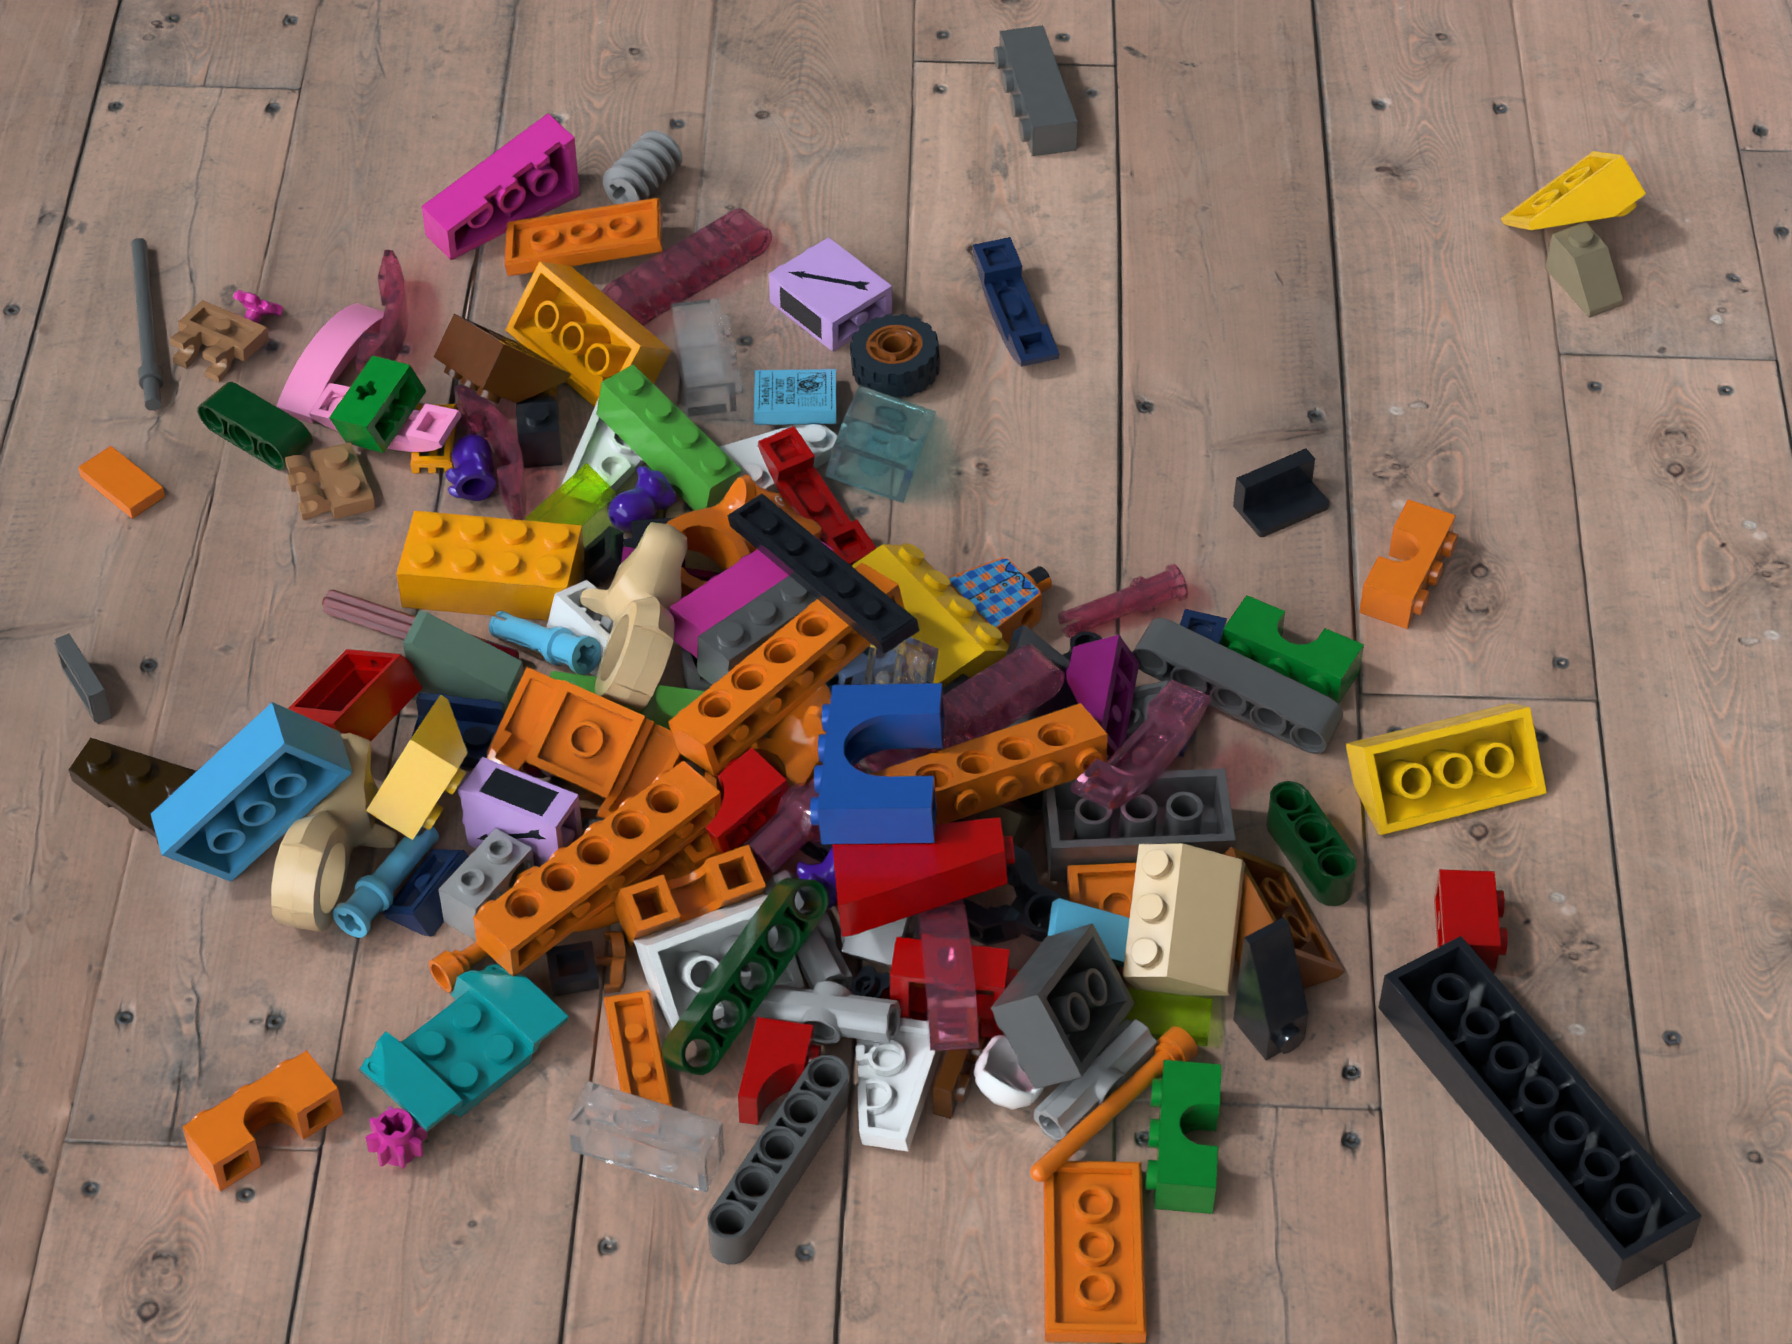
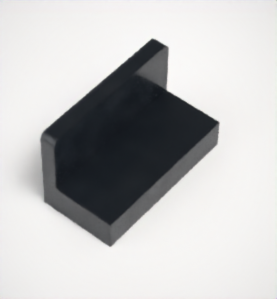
M1305 448L1237 477L1233 507L1259 537H1265L1329 508V500L1312 482L1315 458Z

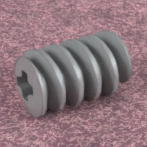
M657 130L647 131L642 134L639 140L634 142L631 148L625 151L622 157L616 160L603 176V187L611 202L616 205L647 200L649 195L654 193L658 186L663 184L666 178L674 173L675 167L681 165L682 153L678 144L673 138Z

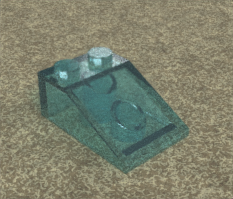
M859 385L834 443L825 476L904 503L936 411Z

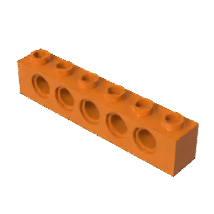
M862 562L854 568L905 609L898 583ZM818 599L815 600L668 721L678 752L715 776L732 759L743 753L860 655L871 643Z
M1080 703L870 773V775L934 776L937 802L936 824L950 823L1106 769L1107 733Z
M684 760L670 771L661 772L654 779L653 783L639 794L626 798L619 808L604 820L591 824L584 834L569 846L556 850L549 860L534 872L524 874L515 882L511 889L499 898L486 902L477 914L473 916L476 943L510 975H517L615 901L620 889L637 884L706 832L705 827L714 819L721 807V792Z

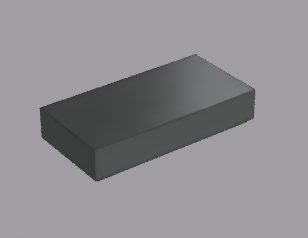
M70 633L56 638L54 644L61 669L94 722L100 724L111 719L112 715L105 689Z

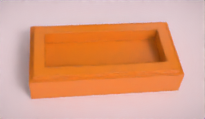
M109 446L78 467L82 479L132 519L165 497L164 489L159 483L112 446Z

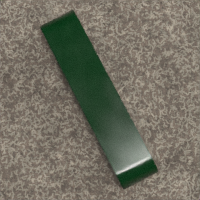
M786 878L774 886L663 1043L662 1054L664 1061L670 1068L688 1074L705 1075L717 1066L825 914L829 897L827 890L820 882L810 879ZM801 889L805 899L802 908L798 910L795 905V896ZM775 927L778 933V940L775 946L771 948L768 943V934L770 929ZM748 964L751 970V978L743 986L740 979L741 971ZM721 1002L724 1008V1016L716 1025L713 1019V1011L716 1005ZM694 1041L697 1047L696 1056L688 1063L685 1057L686 1048L689 1043Z

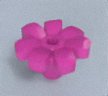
M238 290L233 295V299L240 301L247 309L244 318L258 324L262 315L274 314L281 317L284 310L281 305L260 300V296L250 292Z

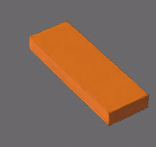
M650 990L604 997L605 1012L626 1123L674 1115Z

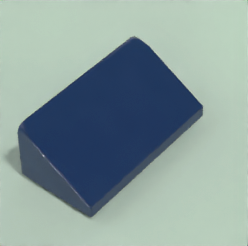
M432 849L395 896L392 905L383 913L384 916L421 935L433 936L444 922L439 888L469 857L465 850Z

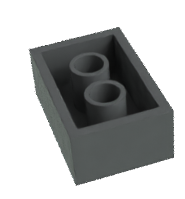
M1093 923L1047 936L996 1000L991 1010L995 1015L998 1027L1004 1032L1013 1048L1020 1068L1026 1072L1034 1089L1082 1077L1135 1002Z

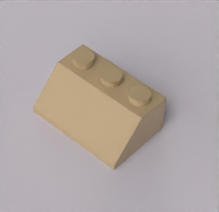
M1183 843L1139 844L1122 977L1141 995L1231 994L1245 862L1242 859Z

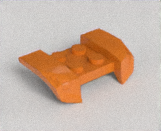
M529 667L526 668L487 752V759L525 773L530 765L604 798L605 801L596 815L601 818L608 817L619 808L626 798L633 795L636 796L651 785L661 772L670 771L678 765L682 754L678 752L671 730L655 724L654 721L647 719L642 714L570 682L556 680Z

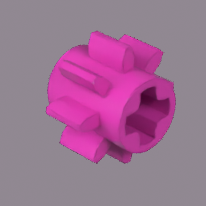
M389 1106L378 1118H370L372 1133L365 1136L368 1152H377L380 1166L383 1167L388 1163L393 1166L406 1168V1164L411 1162L415 1156L423 1157L422 1141L428 1138L427 1132L412 1119L407 1111Z

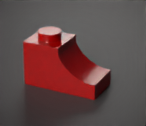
M751 747L741 757L732 759L726 765L724 771L717 776L724 791V798L718 813L705 828L715 850L719 854L743 847L795 803L787 780Z
M757 1017L738 1093L739 1123L758 1125L766 1108L779 1096L790 1092L807 1065L814 1058L821 1056V1045L814 1044L813 1025Z

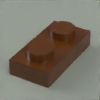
M963 1012L933 1086V1114L951 1119L957 1103H965L968 1098L973 1078L972 1075H969L970 1070L987 1046V1038L981 1036V1016Z

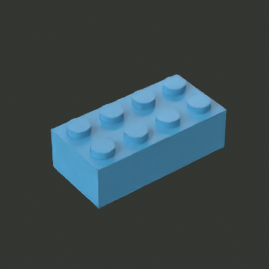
M270 703L151 813L162 856L232 882L282 837L296 820L303 818L353 773L340 731L278 704Z

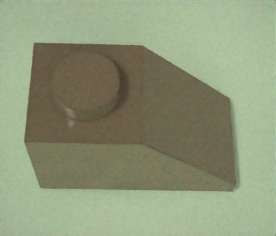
M1584 222L1553 233L1545 269L1588 317H1592L1622 306L1623 297L1608 246L1591 227Z

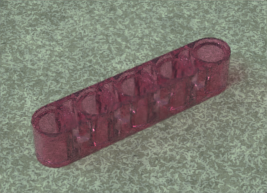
M737 208L613 280L604 287L602 292L641 325H645L759 257L769 247L772 240V232L743 208Z
M1026 644L943 695L945 710L943 748L883 750L863 758L864 763L873 772L1002 730L1055 696L1064 683L1065 674L1036 646Z

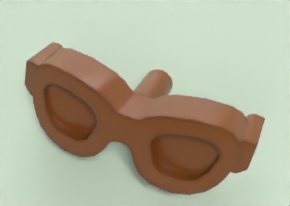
M619 931L603 932L605 940H610L613 956L596 957V967L611 966L610 983L605 984V993L621 992L625 986L627 973L623 934Z

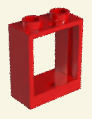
M346 649L288 709L340 731V734L351 733L371 742L423 687L414 675L413 665L402 654Z
M896 937L890 972V1000L898 1001L901 1009L900 1018L945 1024L947 1037H954L963 1012L981 1016V1036L986 1037L987 1041H991L993 1037L1003 1035V1031L1000 1030L996 1023L991 1007L1018 974V969L1009 968L1010 949ZM915 983L994 991V996L915 987Z

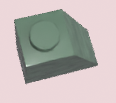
M418 611L403 641L405 658L413 665L414 675L423 687L418 693H443L456 697L489 699L504 703L506 712L524 674L521 660L428 612ZM418 693L412 698V700L417 699Z

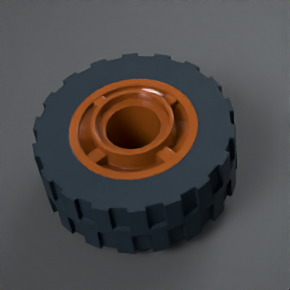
M888 314L881 318L876 317L871 319L869 323L861 325L858 332H855L852 336V342H850L852 373L858 386L861 385L863 390L868 393H874L875 396L882 398L883 396L890 397V399L913 396L914 393L926 390L929 384L932 385L934 383L935 376L939 375L940 354L938 336L936 331L932 330V326L922 322L920 318L909 317L906 314Z

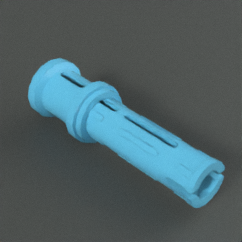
M498 611L496 615L505 621L494 616L490 620L489 631L493 637L542 653L544 659L550 664L557 666L566 664L573 672L585 675L592 672L599 663L601 647L599 642L593 637L587 635L575 636L570 629L562 626L552 629L546 628L504 611Z
M421 826L413 840L405 836L372 875L361 877L356 882L355 892L345 903L337 904L332 915L336 924L343 931L357 938L365 937L371 929L370 923L380 911L383 912L392 905L393 892L429 849L438 842L439 834L433 826L430 831L426 829L423 833L421 830L424 827Z

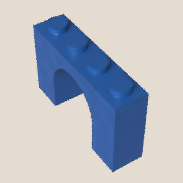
M942 683L832 685L830 704H823L822 727L823 731H827V733L819 734L818 757L819 762H823V765H815L814 788L815 793H819V797H811L810 800L811 825H819L821 844L935 843L937 802L934 776H874L861 772L854 768V766L863 758L883 750L943 748L945 710Z

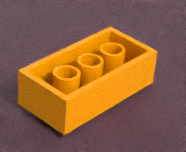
M414 510L396 573L402 608L497 616L496 613L498 611H504L522 619L548 621L555 593L580 583L584 566L582 525Z

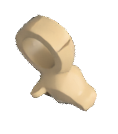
M651 522L636 549L619 565L609 590L586 589L582 592L580 598L583 606L610 618L614 623L599 666L595 682V694L638 712L644 709L650 701L662 677L674 641L675 624L674 617L670 613V606L681 600V565L687 552V537L672 525Z
M351 733L341 734L353 773L303 818L296 820L284 836L276 857L271 886L272 916L277 923L313 931L327 930L334 921L332 912L342 899L352 850L359 846L393 848L396 846L397 834L384 826L374 823L376 817L366 812L378 792V787L371 772L370 740Z

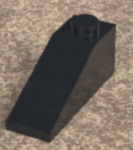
M557 385L516 404L521 468L562 465Z
M1284 917L1244 937L1233 1021L1265 1060L1281 1052L1283 1054L1290 1053L1303 1042L1309 1014L1290 924Z

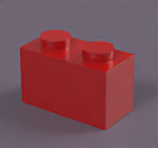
M1439 869L1434 893L1437 948L1462 936L1495 974L1499 955H1506L1508 946L1507 928L1499 927V918H1503L1505 897L1503 890H1496L1495 871Z

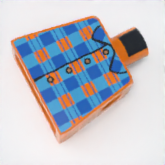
M1003 557L948 577L950 586L960 596L970 600L976 606V612L986 623L1000 630L1002 639L1008 645H1010L1014 630L1023 625L1031 629L1038 624L1042 612V593L1052 587L1051 578L1042 566H1037L1023 573L1009 558Z

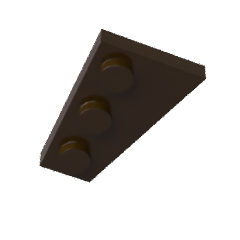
M91 737L69 768L71 780L108 808L114 807L139 831L143 829L156 838L158 845L151 813L196 772V770Z

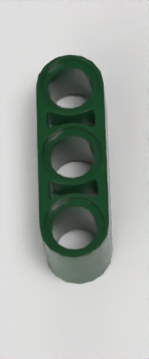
M232 381L224 384L197 407L199 418L210 431L276 470H283L287 467L285 457L301 455L313 444L312 436L302 422Z
M1293 781L1278 783L1270 791L1266 821L1269 833L1318 902L1327 906L1344 904L1352 895L1357 862L1353 853L1313 796L1302 784Z

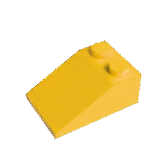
M1592 151L1500 219L1507 226L1537 230L1615 216L1622 217L1637 207L1636 201L1643 197L1646 192L1623 155Z
M442 695L438 697L366 810L369 814L412 840L421 826L430 831L444 809L443 806L437 803L444 791L453 795L466 774V771L459 766L466 757L467 750L447 698Z

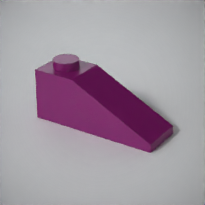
M1120 635L1074 646L1070 664L1066 670L1067 682L1077 703H1081L1107 733V755L1113 763L1122 761L1140 664Z

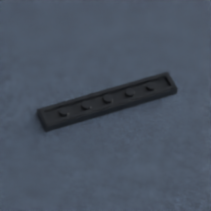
M758 495L727 515L731 528L883 654L920 631L918 621L914 616L765 495Z

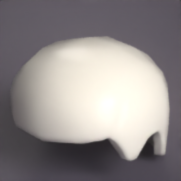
M1005 1035L993 1037L975 1063L973 1073L976 1077L975 1082L981 1092L996 1105L1012 1110L1029 1106L1035 1102L1044 1087L1034 1089L1026 1072L1020 1068L1017 1056Z

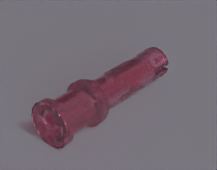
M1172 563L1166 566L1165 571L1148 578L1143 576L1135 577L1130 582V587L1069 610L1058 612L1059 624L1062 625L1069 621L1077 620V622L1062 628L1064 635L1067 638H1071L1075 634L1137 610L1148 614L1154 612L1155 606L1172 599H1177L1178 601L1187 599V584L1179 567Z

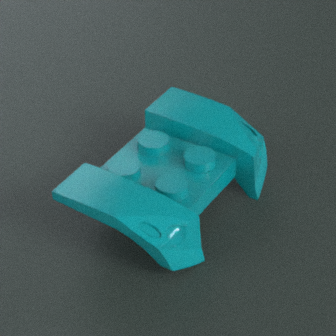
M499 964L486 966L482 971L470 970L457 976L454 990L450 994L455 999L453 1003L402 1042L385 1031L376 1042L371 1055L365 1059L358 1070L384 1091L399 1107L407 1111L412 1119L426 1132L450 1113L454 1116L457 1114L460 1118L530 1064L532 1054L539 1050L540 1042L568 1020L569 1016L527 977L519 973L512 976Z

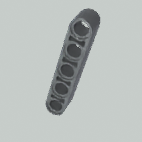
M1155 618L1150 622L1132 652L1139 661V670L1160 681L1172 679L1180 691L1308 753H1322L1327 748L1343 718L1342 708L1333 699L1165 618Z
M821 1055L814 1058L807 1065L711 1208L707 1217L709 1247L712 1256L720 1263L728 1265L738 1264L745 1261L751 1255L846 1110L849 1103V1072L846 1063L839 1057ZM823 1085H832L833 1087H826V1088H825V1087H822V1086H823ZM803 1120L810 1121L809 1123H798V1121ZM779 1156L786 1157V1159L783 1160H775L772 1158ZM752 1193H760V1194H763V1195H761V1196H759V1197H750V1196H747V1195L752 1194ZM727 1230L738 1231V1233L733 1235L723 1234Z

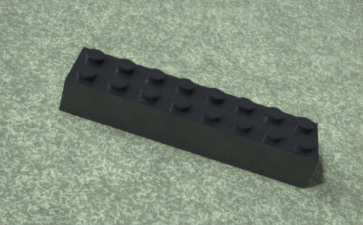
M1462 936L1384 975L1378 1007L1612 1291L1617 1290L1692 1247L1702 1217L1701 1214Z

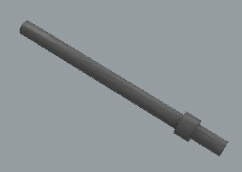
M136 238L131 242L141 355L138 380L139 386L144 390L146 409L155 411L161 407L160 388L164 383L163 370L157 361L147 242L142 238Z

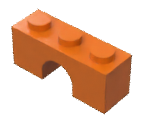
M1409 499L1407 500L1393 527L1389 556L1403 561H1394L1382 556L1377 557L1363 584L1359 613L1408 629L1415 614L1421 616L1424 613L1430 596V591L1427 590L1430 585L1435 587L1438 585L1444 569V562L1442 560L1444 556L1452 557L1458 542L1459 534L1453 533L1456 515Z
M748 844L708 858L700 868L682 877L666 881L662 874L622 888L615 899L614 906L628 944L631 947L635 945V939L762 894L766 885Z
M306 1050L293 1059L281 1062L272 1072L254 1083L240 1087L231 1097L215 1107L199 1112L182 1128L189 1153L221 1192L262 1166L253 1135L263 1126L272 1123L287 1124L304 1140L344 1114L338 1087Z

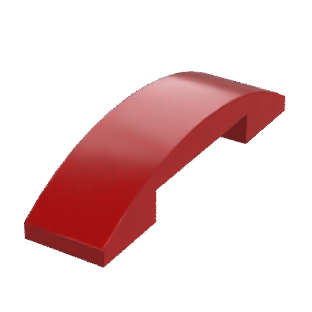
M795 426L758 441V448L782 498L797 515L816 521L821 526L820 540L833 548V552L849 565H853L876 549V546L857 519L850 521L814 467L815 456Z

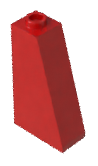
M1001 818L936 824L935 843L832 844L842 937L853 936L1008 884L1006 864H1015L1012 835L1003 836Z

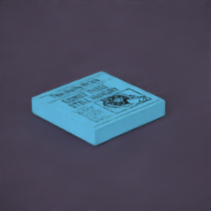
M836 369L755 370L754 424L836 423Z

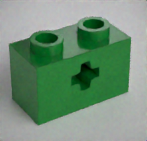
M372 355L329 418L346 443L351 442L354 446L384 453L426 393V389L411 365Z

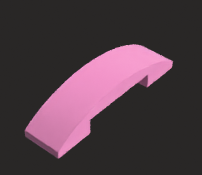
M355 303L334 315L314 336L300 356L283 388L276 407L297 419L313 424L315 420L311 418L309 412L328 383L335 382L364 343L375 344L392 322V314Z
M328 383L309 412L311 418L338 432L329 417L350 387ZM425 403L421 411L413 410L387 449L407 452H427L439 449L443 446L462 415L459 410Z

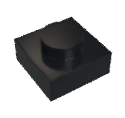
M609 526L584 548V580L599 586L608 577L616 574L621 564L624 547V533Z
M592 941L555 946L546 952L553 996L599 989Z

